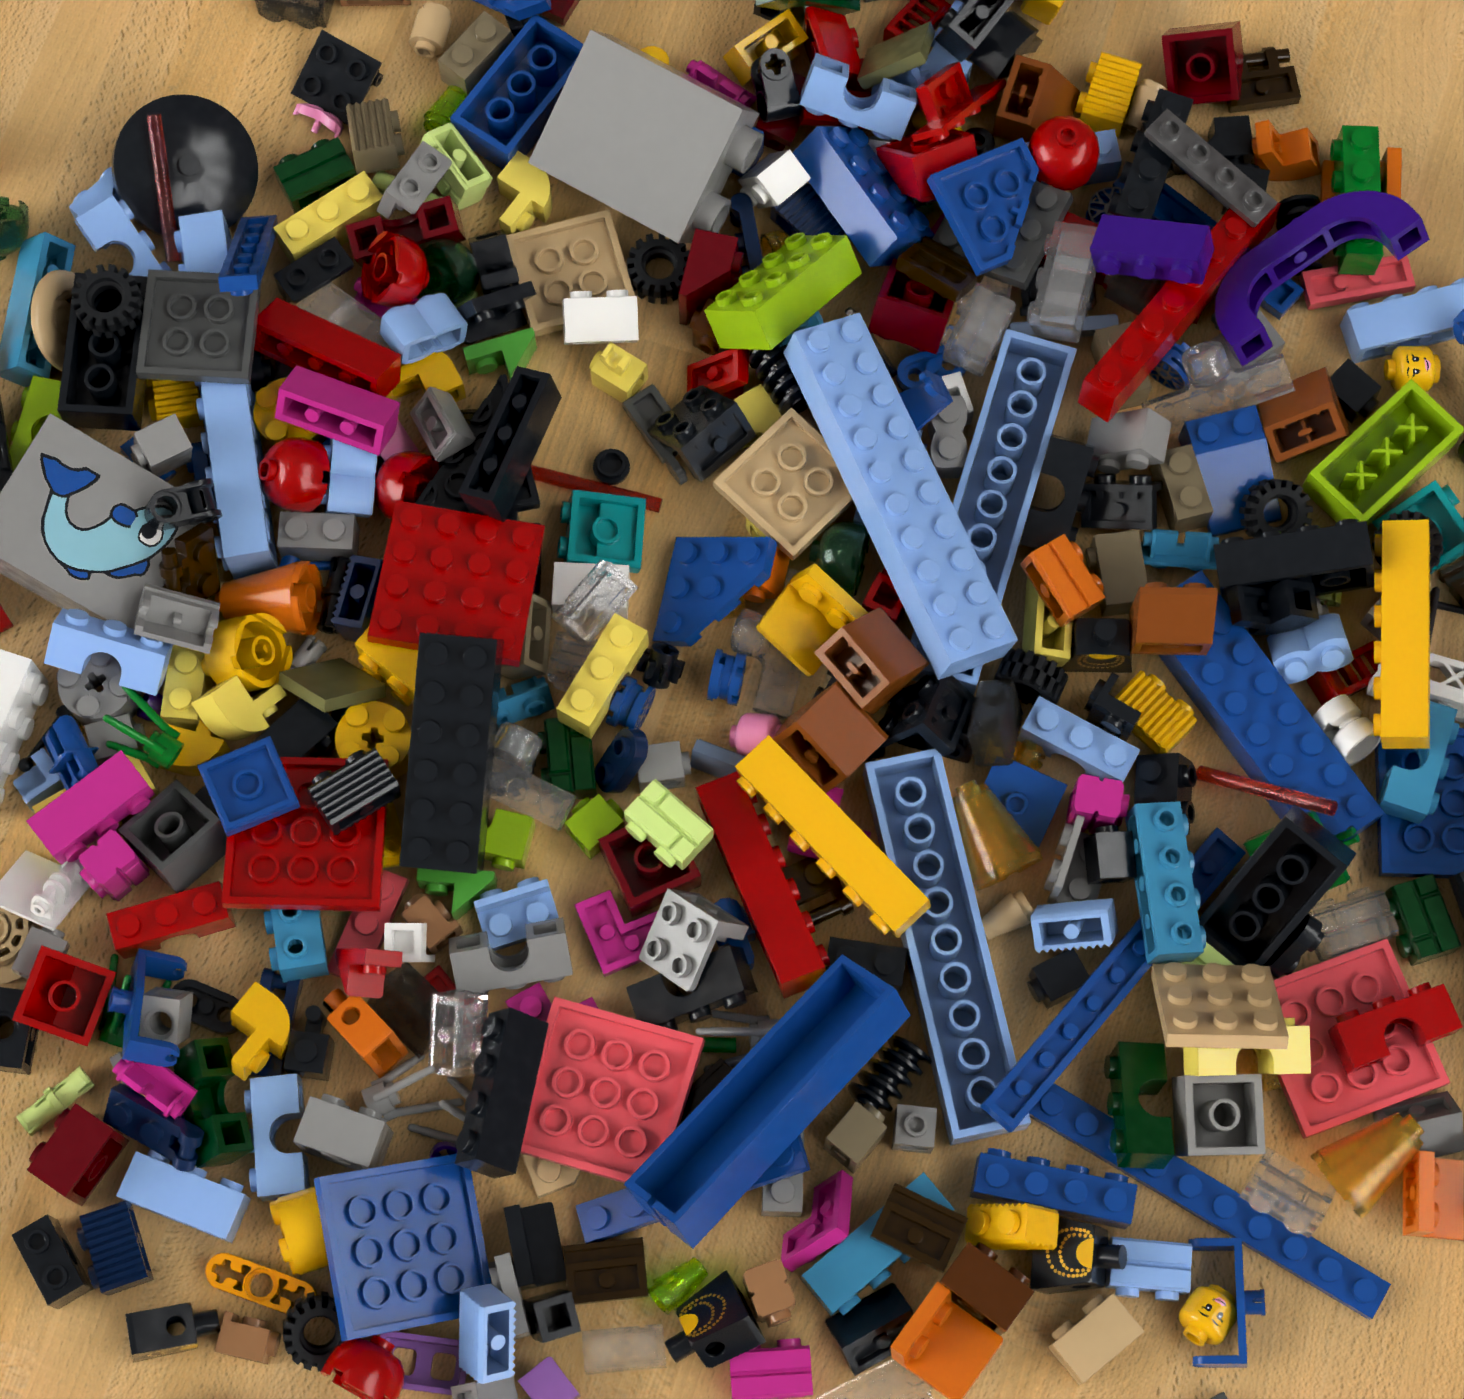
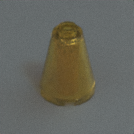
M972 780L955 789L957 796L953 797L952 800L974 890L979 891L1006 880L1008 876L1016 872L1020 873L1043 860L1038 847L986 783L978 785L976 780Z
M1396 1112L1316 1150L1310 1157L1318 1163L1317 1167L1341 1197L1345 1201L1349 1200L1355 1208L1353 1211L1362 1219L1369 1214L1423 1146L1424 1142L1420 1139V1136L1425 1131L1410 1113L1403 1118L1399 1112Z

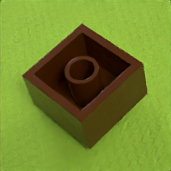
M968 1242L939 1282L951 1290V1301L1001 1336L1008 1330L1035 1291L1028 1287L1031 1282L1030 1279L1019 1270L1011 1267L1007 1271L995 1262L998 1258L997 1254L986 1245L978 1242L974 1246Z

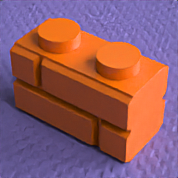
M1065 534L1032 551L1020 563L1060 627L1093 610L1106 598L1103 594L1104 586L1101 579L1095 573L1090 574L1083 563L1084 557L1081 548L1077 543L1070 542Z

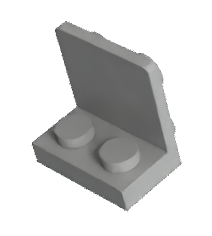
M1077 815L1073 825L1066 823L1060 835L1055 854L1060 855L1061 859H1054L1044 885V889L1050 891L1047 903L1097 900L1102 884H1088L1083 839L1090 835L1081 832L1085 819L1084 816Z
M667 888L640 952L639 959L685 991L693 992L715 941L725 942L727 938L744 940L749 926L698 893Z

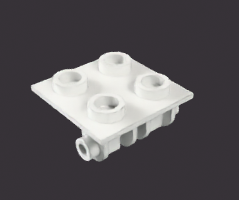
M25 850L0 880V908L54 931L90 887L79 874L83 870L82 864L77 859L73 862L66 861L64 864L59 865Z

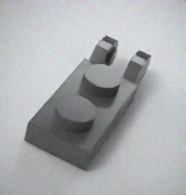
M651 384L622 402V406L662 464L666 463L672 476L682 485L688 479L684 468L680 466L675 458L679 453L675 449L652 438L647 432L659 415L671 410L655 385Z

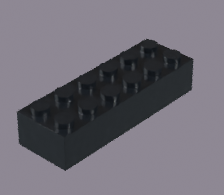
M420 632L399 866L474 874L484 870L504 639Z

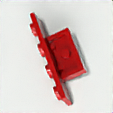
M960 61L946 65L915 88L919 107L924 111L928 123L911 135L913 142L928 138L929 143H934L947 138L950 135L949 130L964 125L966 117L973 116L981 111V105L996 100V94L1006 87V80L1001 79L978 85L970 90Z

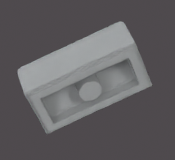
M430 386L410 412L435 461H443L476 440L452 395L448 392Z

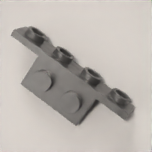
M1166 109L1146 129L1144 135L1172 158L1176 166L1227 209H1232L1250 226L1256 227L1277 205L1278 202L1170 110Z

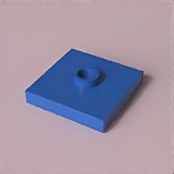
M271 736L197 765L227 837L300 807Z
M998 753L966 823L1036 854L1068 785Z

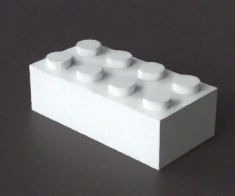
M0 649V806L5 795L3 787L8 775H13L18 767L20 760L18 752L23 740H28L34 728L33 717L37 707L45 703L49 693V685H47L49 681L32 659Z

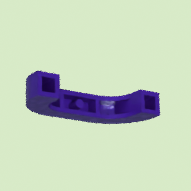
M1378 191L1348 192L1317 204L1243 255L1223 278L1215 300L1217 325L1231 353L1239 364L1244 367L1273 347L1264 325L1257 318L1258 309L1262 301L1271 291L1338 245L1353 239L1366 238L1376 240L1382 243L1399 261L1430 240L1420 215L1408 203L1388 193Z

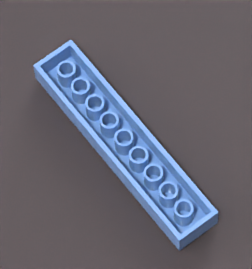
M222 210L178 216L180 230L174 231V239L177 252L181 253L183 264H178L179 271L220 273L233 239ZM194 382L195 386H199L201 398H196L199 419L203 420L205 432H201L202 448L204 454H208L210 466L205 467L206 479L210 478L213 480L214 486L211 489L215 505L222 512V517L213 521L214 524L217 523L220 535L214 537L218 559H222L224 571L230 570L234 579L277 568L279 565L270 500H268L262 489L258 475L259 464L264 457L261 437L253 417V408L256 401L255 392L252 391L251 384Z
M860 312L794 332L783 354L937 679L940 680L1004 657L1018 641L1016 634Z
M1006 329L953 501L958 517L1000 603H1002L1077 348ZM914 630L911 642L929 662ZM931 664L912 680L917 682L925 675L931 676L935 674ZM983 664L953 675L972 695L975 693Z
M934 748L867 762L864 765L863 778L880 850L929 899L931 905L901 935L903 948H907L906 961L928 1054L932 1060L931 1067L950 1146L1007 1134L1009 1132L980 1107L1017 1062L942 755ZM1029 1113L1012 1132L1028 1128L1031 1124Z

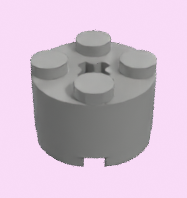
M93 653L82 674L61 668L57 672V687L60 699L72 716L83 726L102 721L103 716L106 714L116 717L129 713L133 718L138 709V705L119 686L121 666L117 659L108 653ZM103 685L104 689L101 692H97L96 688ZM135 690L140 696L142 695V692Z

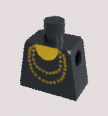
M1114 618L1074 619L1071 657L1062 668L1065 672L1131 673L1130 621L1128 619Z
M1059 1217L1057 1247L1054 1250H1033L1030 1288L1043 1294L1102 1288L1106 1283V1269L1125 1268L1127 1263L1126 1247L1124 1245L1108 1244L1109 1234L1108 1230Z
M726 1270L677 1308L676 1314L683 1327V1331L664 1343L676 1363L696 1352L706 1367L713 1368L765 1343L766 1340L743 1293Z
M191 1303L125 1314L133 1363L197 1349V1337L220 1332L217 1309L193 1313ZM173 1323H181L185 1330L181 1335L173 1336L167 1331L168 1327Z

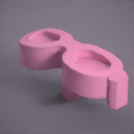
M308 103L296 105L293 115L301 113L315 119L311 129L313 133L317 134L321 124H323L335 133V138H340L344 127L342 126L343 122L336 115L325 112L323 108Z

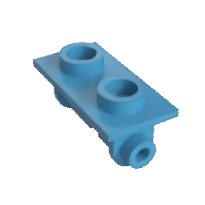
M1153 529L1151 532L1144 531L1141 547L1145 565H1151L1155 568H1166L1168 566L1185 567L1193 571L1217 570L1214 544H1219V537H1213L1212 533L1186 531L1184 543H1177L1179 533L1176 530Z
M532 676V678L512 684L511 687L514 694L507 696L505 689L501 688L499 690L497 725L498 728L503 727L504 723L512 724L555 709L545 677L537 679L536 676Z

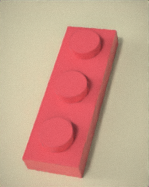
M1407 255L1399 261L1394 256L1382 257L1375 275L1338 274L1337 265L1303 271L1299 277L1301 287L1304 289L1303 294L1308 310L1413 292L1416 286Z
M383 869L381 912L352 911L336 948L380 950L384 941L385 923H392L409 884L408 879ZM335 948L328 964L329 974L341 978L335 958Z

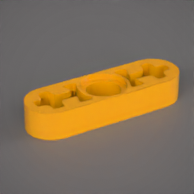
M220 1253L213 1256L207 1263L205 1270L206 1278L213 1287L286 1314L289 1307H294V1303L281 1296L279 1305L273 1303L280 1294L282 1280L288 1281L283 1289L289 1292L298 1293L301 1288H305L304 1295L306 1297L307 1293L311 1292L318 1296L315 1288L306 1281L229 1253ZM227 1261H230V1269L243 1275L245 1267H250L251 1269L243 1279L242 1291L236 1290L241 1282L232 1278H225L223 1283H219L220 1275L215 1273L217 1266L224 1267ZM260 1274L269 1275L273 1281L271 1292L264 1297L255 1296L251 1290L253 1279Z

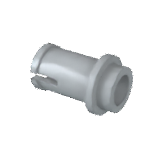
M307 635L305 641L293 655L290 669L315 664L321 655L326 652V645L319 639L315 643L316 637Z

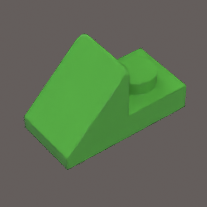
M533 327L463 347L469 375L474 373L488 374L495 371L498 366L505 365L510 381L516 367L526 368L536 351L535 333Z
M417 868L416 877L419 888L425 889V893L428 895L447 896L448 891H454L451 914L456 921L474 907L473 902L479 900L482 893L496 889L498 881L495 871H481L474 874Z

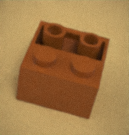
M1016 54L996 114L992 136L1012 142L1023 137L1025 142H1030L1033 132L1042 122L1054 116H1073L1081 91L1051 64Z
M1326 367L1256 395L1263 430L1276 463H1285L1346 439L1352 434Z
M1151 582L1146 584L1145 587H1139L1129 610L1130 654L1207 655L1213 644L1218 596L1217 588H1206V585L1203 583H1188L1183 587H1168V584L1163 582Z
M881 607L842 626L814 652L863 710L871 714H875L930 664Z
M837 680L789 716L772 739L827 793L848 778L889 736L856 703Z

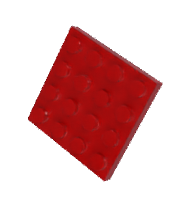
M396 500L367 635L368 642L418 650L420 632L504 639L502 665L519 667L545 525L505 519L502 522L486 515Z
M280 757L300 807L227 837L221 901L223 908L381 912L387 805L381 807L372 815H368L365 819H361L358 823H354L352 827H348L338 835H334L311 800L307 789L313 785L312 780L318 774L326 770L335 772L346 765L345 761L347 758ZM383 759V761L385 762V764H386L387 767L389 768V761H388V759Z

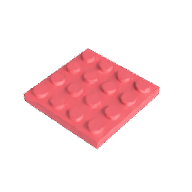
M1387 938L1274 980L1283 1017L1295 1018V1025L1310 1026L1311 1074H1276L1303 1139L1450 1083L1433 1042L1418 1047L1412 1033L1404 1026L1398 1024L1387 1025L1384 1037L1391 1053L1390 1056L1381 1062L1346 1075L1328 1033V1030L1337 1024L1336 1017L1354 1009H1358L1360 1015L1373 1010L1372 1003L1393 995L1395 1001L1409 997L1407 992L1409 987Z
M554 997L546 1021L549 1024L520 1153L625 1183L680 1125L705 1040L695 1035Z

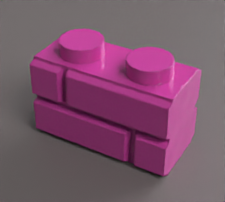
M1081 774L1069 796L1065 824L1073 825L1077 815L1085 817L1081 832H1085L1088 829L1090 834L1096 833V827L1108 825L1121 827L1123 817L1127 815L1130 795L1123 794V782L1108 778L1100 781V778L1097 776Z
M110 829L97 840V846L91 845L78 856L79 862L84 867L79 874L101 899L108 894L113 900L120 901L132 891V885H139L150 875V870L116 831Z
M800 1338L777 1340V1348L761 1349V1345L729 1360L732 1399H785L813 1396L810 1345L801 1346Z

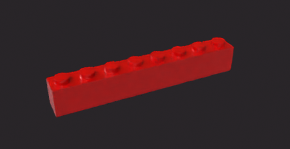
M1278 202L1256 227L1250 226L1232 209H1229L1211 230L1214 252L1203 284H1181L1168 280L1083 379L1078 403L1108 423L1216 296L1220 284L1230 268L1243 255L1259 245L1270 232L1281 203Z

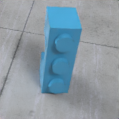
M1430 701V749H1414L1420 759L1418 769L1408 770L1393 765L1385 774L1377 800L1384 813L1416 824H1420L1428 814L1433 815L1435 813L1440 794L1435 792L1438 779H1444L1450 759L1445 757L1448 744H1454L1460 724L1454 722L1457 709Z

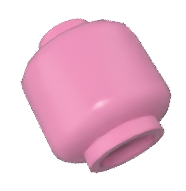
M745 713L740 717L738 724L731 727L729 735L730 746L736 748L738 754L746 756L768 735L773 738L782 724L779 718L772 714Z

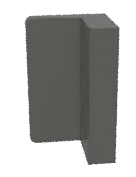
M1448 1091L1409 1099L1373 1113V1120L1385 1138L1386 1161L1390 1167L1403 1165V1156L1419 1150L1435 1152V1157L1464 1150L1462 1111Z

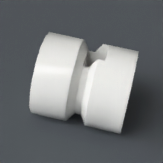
M1343 694L1326 702L1314 714L1313 718L1348 765L1352 766L1366 758L1378 746L1381 737L1374 736L1373 723L1367 717H1361L1362 711L1346 694Z

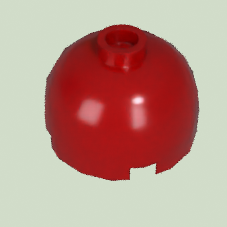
M1069 115L1054 116L1042 122L1033 132L1028 145V149L1039 168L1036 180L1040 183L1043 181L1046 184L1052 185V187L1064 191L1074 190L1085 185L1095 172L1100 156L1098 137L1092 127L1080 118Z
M384 231L374 239L368 249V252H372L374 255L371 258L370 264L363 263L361 286L364 297L372 300V303L388 307L403 306L411 303L426 288L429 282L430 273L425 253L414 240L403 235Z
M291 437L276 442L267 451L258 468L261 486L268 500L274 505L291 512H312L321 503L328 484L322 483L323 471L330 472L327 451L320 442L302 437Z
M404 451L391 455L382 463L375 474L374 498L376 505L384 516L392 520L396 500L415 503L429 481L433 479L441 467L439 462L433 461V457L419 452Z
M374 1335L370 1341L362 1338L344 1341L334 1349L321 1370L323 1376H329L332 1372L336 1375L332 1382L361 1399H399L404 1386L405 1373L401 1361L392 1354L395 1346L377 1335Z

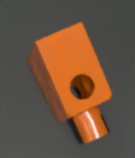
M339 988L333 990L325 997L323 1006L330 1012L327 1021L379 1078L388 1073L409 1053L394 1031L361 997H348Z

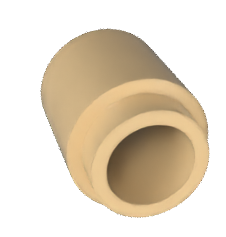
M426 2L423 8L418 10L409 44L414 49V52L421 57L432 58L443 52L452 23L450 10L444 5L436 2Z

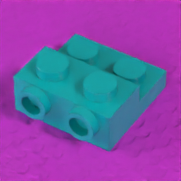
M1434 480L1372 522L1377 530H1379L1381 527L1379 524L1383 520H1388L1390 518L1389 515L1393 513L1400 514L1405 510L1413 513L1417 511L1429 517L1438 527L1444 541L1442 542L1444 551L1443 555L1441 554L1440 563L1432 568L1430 574L1464 555V517L1462 518L1454 507L1460 501L1448 484L1441 488L1437 481Z
M573 489L569 502L562 501L560 523L567 524L566 537L559 536L557 558L564 559V562L629 565L630 572L639 573L642 562L646 499Z

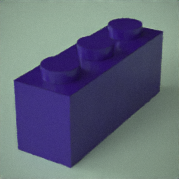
M1102 214L1090 247V252L1096 272L1107 275L1135 276L1142 279L1169 280L1181 284H1203L1214 252V245L1210 226Z

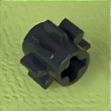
M653 643L651 650L647 648L637 663L636 670L644 672L642 681L648 686L657 689H667L670 682L677 684L678 679L681 678L685 661L677 659L679 651L675 647L666 643Z

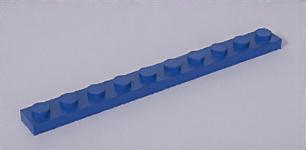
M1218 827L1210 833L1193 854L1195 866L1192 879L1194 888H1197L1200 894V907L1246 854L1241 847ZM1140 917L980 1105L983 1110L1009 1133L1015 1130L1152 966V964H1147Z
M1055 1083L1051 1085L1029 1112V1116L1229 1237L1242 1238V1244L1368 1320L1373 1319L1391 1286L1387 1281L1175 1155L1164 1169L1117 1167L1116 1153H1112L1110 1148V1136L1114 1129V1119Z

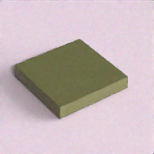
M929 21L868 48L857 77L862 89L866 90L881 83L883 77L891 79L925 64L935 35L931 22Z
M342 658L279 672V685L324 713L386 697V684Z

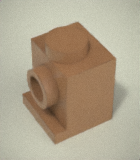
M420 892L404 905L406 910L401 915L405 923H427L426 949L431 955H436L449 944L448 938L458 937L463 933L456 919L451 923L447 922L452 916L439 900L432 903L426 895Z
M225 1311L215 1352L268 1365L269 1357H275L278 1352L281 1333L266 1329L267 1321L244 1316L242 1323H238V1315Z

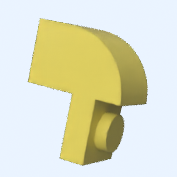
M520 151L516 152L497 176L499 193L512 201L499 218L500 230L503 229L506 235L529 230L533 224L534 216L546 223L552 211L551 188L547 173L529 164L530 158Z
M236 675L217 684L191 702L206 727L215 735L226 740H241L270 727L265 718L278 710L275 704L287 696L282 686L277 683L250 697Z

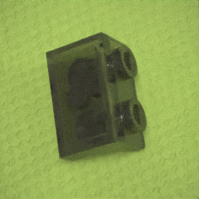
M408 962L403 963L401 968H396L385 975L382 998H369L367 1004L419 1059L430 1051L442 1031L455 1022L460 1015Z

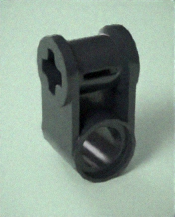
M771 48L765 51L761 57L757 58L752 63L750 69L756 94L757 109L764 123L798 117L801 114V105H799L800 95L795 84L789 56L783 50ZM767 64L769 68L774 67L776 72L774 73L772 69H767L765 65Z
M210 478L196 480L182 486L162 489L156 492L144 510L147 523L154 529L168 530L185 525H198L201 522L207 523L221 518L222 512L216 508L211 490L214 486L213 480ZM158 502L169 504L173 510V516L170 518L159 516L155 511V504Z

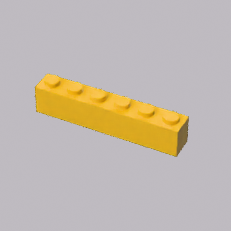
M1429 519L1382 521V534H1375V557H1382V569L1374 570L1375 592H1381V605H1374V627L1381 628V641H1374V664H1381V677H1374L1373 692L1374 700H1381V713L1373 714L1374 736L1381 737L1382 749H1430Z
M769 735L735 766L740 776L736 781L751 798L757 794L766 803L762 809L777 825L782 821L785 822L793 831L789 837L803 852L810 848L819 858L815 862L818 868L830 880L837 876L846 887L842 892L856 907L863 903L873 913L869 920L883 935L890 931L896 938H899L931 907L929 899Z

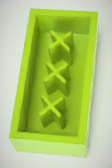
M828 232L818 235L793 234L785 239V244L780 249L764 256L762 263L754 270L742 274L738 279L739 282L732 288L719 293L715 297L716 301L704 310L719 347L723 349L772 350L859 277L862 271L848 236L831 235Z
M1411 379L1308 474L1302 485L1303 491L1336 523L1345 519H1356L1358 522L1367 521V526H1369L1455 446L1464 432V427Z

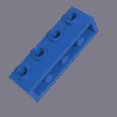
M988 1148L987 1153L980 1152L976 1159L970 1197L1003 1204L1029 1203L1055 1209L1058 1211L1059 1216L1120 1229H1126L1132 1223L1138 1185L1128 1183L1129 1177L1125 1175L1107 1172L1104 1178L1089 1175L1090 1169L1067 1164L1065 1170L1050 1167L1051 1161L1044 1158L1027 1156L1026 1161L1011 1159V1152L995 1148Z

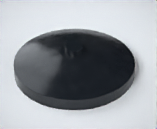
M170 95L144 105L122 127L112 153V177L119 199H123L134 214V219L152 233L175 240L174 231L180 230L178 216L222 210L228 228L235 224L246 212L254 197L258 182V160L255 147L248 132L241 122L226 108L199 96Z

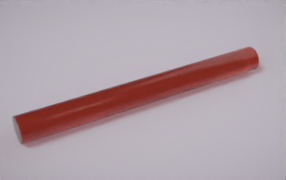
M161 114L147 115L166 263L181 261L180 253L177 252L174 239V231L177 230Z
M531 464L535 481L569 490L574 489L646 499V510L658 513L661 510L662 498Z
M1202 765L1196 771L1197 780L1292 806L1295 804L1300 808L1334 816L1337 811L1338 804L1334 800Z

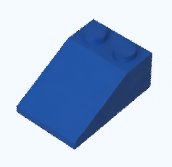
M1256 405L1184 422L1178 437L1180 446L1192 444L1214 511L1207 524L1208 532L1212 533L1213 537L1248 529L1246 526H1241L1240 519H1244V514L1239 513V508L1245 507L1246 502L1242 501L1243 496L1250 495L1251 492L1248 489L1253 485H1260L1259 481L1274 479L1267 439ZM1278 498L1272 499L1265 506L1264 518L1268 524L1281 521L1282 519Z

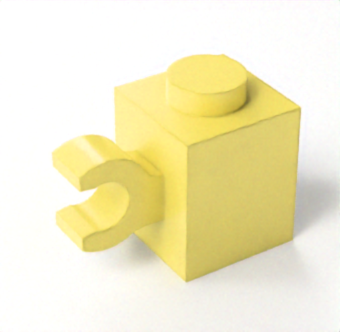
M612 342L606 346L604 351L599 350L595 354L589 366L592 385L621 403L637 394L648 380L647 364Z

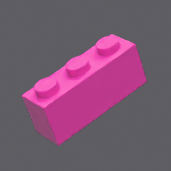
M296 365L279 387L275 418L379 456L395 433L401 402Z
M120 750L26 820V822L52 856L62 865L66 861L73 862L79 859L78 856L88 849L86 846L98 837L101 838L110 829L115 831L119 827L118 822L130 813L135 815L144 810L150 804V798L156 794L122 750Z

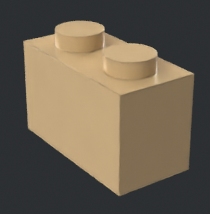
M1114 1293L1105 1300L1098 1294L1082 1308L1086 1316L1075 1325L1068 1319L1051 1334L1056 1341L1048 1348L1078 1385L1085 1383L1145 1332Z

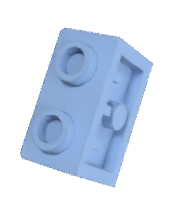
M538 877L522 880L517 883V888L505 892L500 888L486 891L480 895L479 900L473 902L482 932L487 931L489 944L494 951L527 941L525 924L559 918L548 880L540 881Z

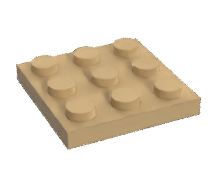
M610 209L506 235L512 261L516 266L519 277L518 284L532 281L536 292L535 296L524 301L530 328L533 327L535 337L563 330L562 300L570 298V292L592 291V297H607L606 291L628 290V296H635Z
M792 407L713 481V487L765 536L774 539L778 543L777 547L792 561L854 503L823 436Z
M1177 962L1152 964L1151 979L1166 1047L1287 1049L1289 1035L1270 966H1260L1257 964H1247L1245 966L1221 965L1217 963L1194 965Z

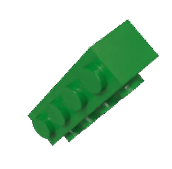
M1342 125L1338 138L1332 139L1330 146V160L1334 161L1335 169L1331 178L1332 193H1335V196L1354 191L1381 192L1378 126ZM1366 238L1349 240L1333 249L1334 256L1338 257V274L1375 275L1384 255L1382 243Z

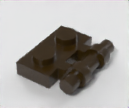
M1275 47L1262 48L1261 52L1248 54L1243 52L1241 98L1239 100L1227 101L1229 113L1299 104L1301 94L1294 66H1279L1280 63L1290 62L1288 48L1276 50ZM1263 66V68L1265 69L1251 72L1248 71V68Z
M201 522L174 539L176 549L174 547H166L161 550L162 561L159 564L161 577L165 579L166 589L208 599L220 591V581L213 528Z

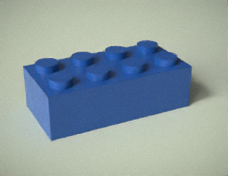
M539 15L532 16L450 117L451 123H453L473 151L503 170L517 151L527 155L539 140L582 49L583 43Z
M817 126L793 151V154L811 177L808 182L869 267L890 266L893 258L898 259L899 255L916 242L921 243L924 236L931 239L934 237L935 234L929 227L927 217L922 212L916 210L908 199L909 196L901 193L878 155L868 144V136L861 129L842 126Z

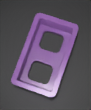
M395 1331L380 1334L381 1338L395 1346L392 1354L396 1348L413 1349L417 1353L414 1373L410 1376L404 1375L403 1389L452 1395L451 1386L465 1384L466 1371H462V1368H459V1340ZM436 1353L453 1354L456 1357L455 1372L452 1380L444 1381L431 1377L433 1356Z

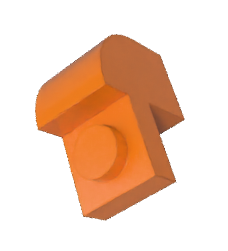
M1269 119L1255 123L1256 137L1252 138L1254 164L1261 169L1270 170L1269 181H1294L1321 174L1318 141L1308 127L1279 134Z

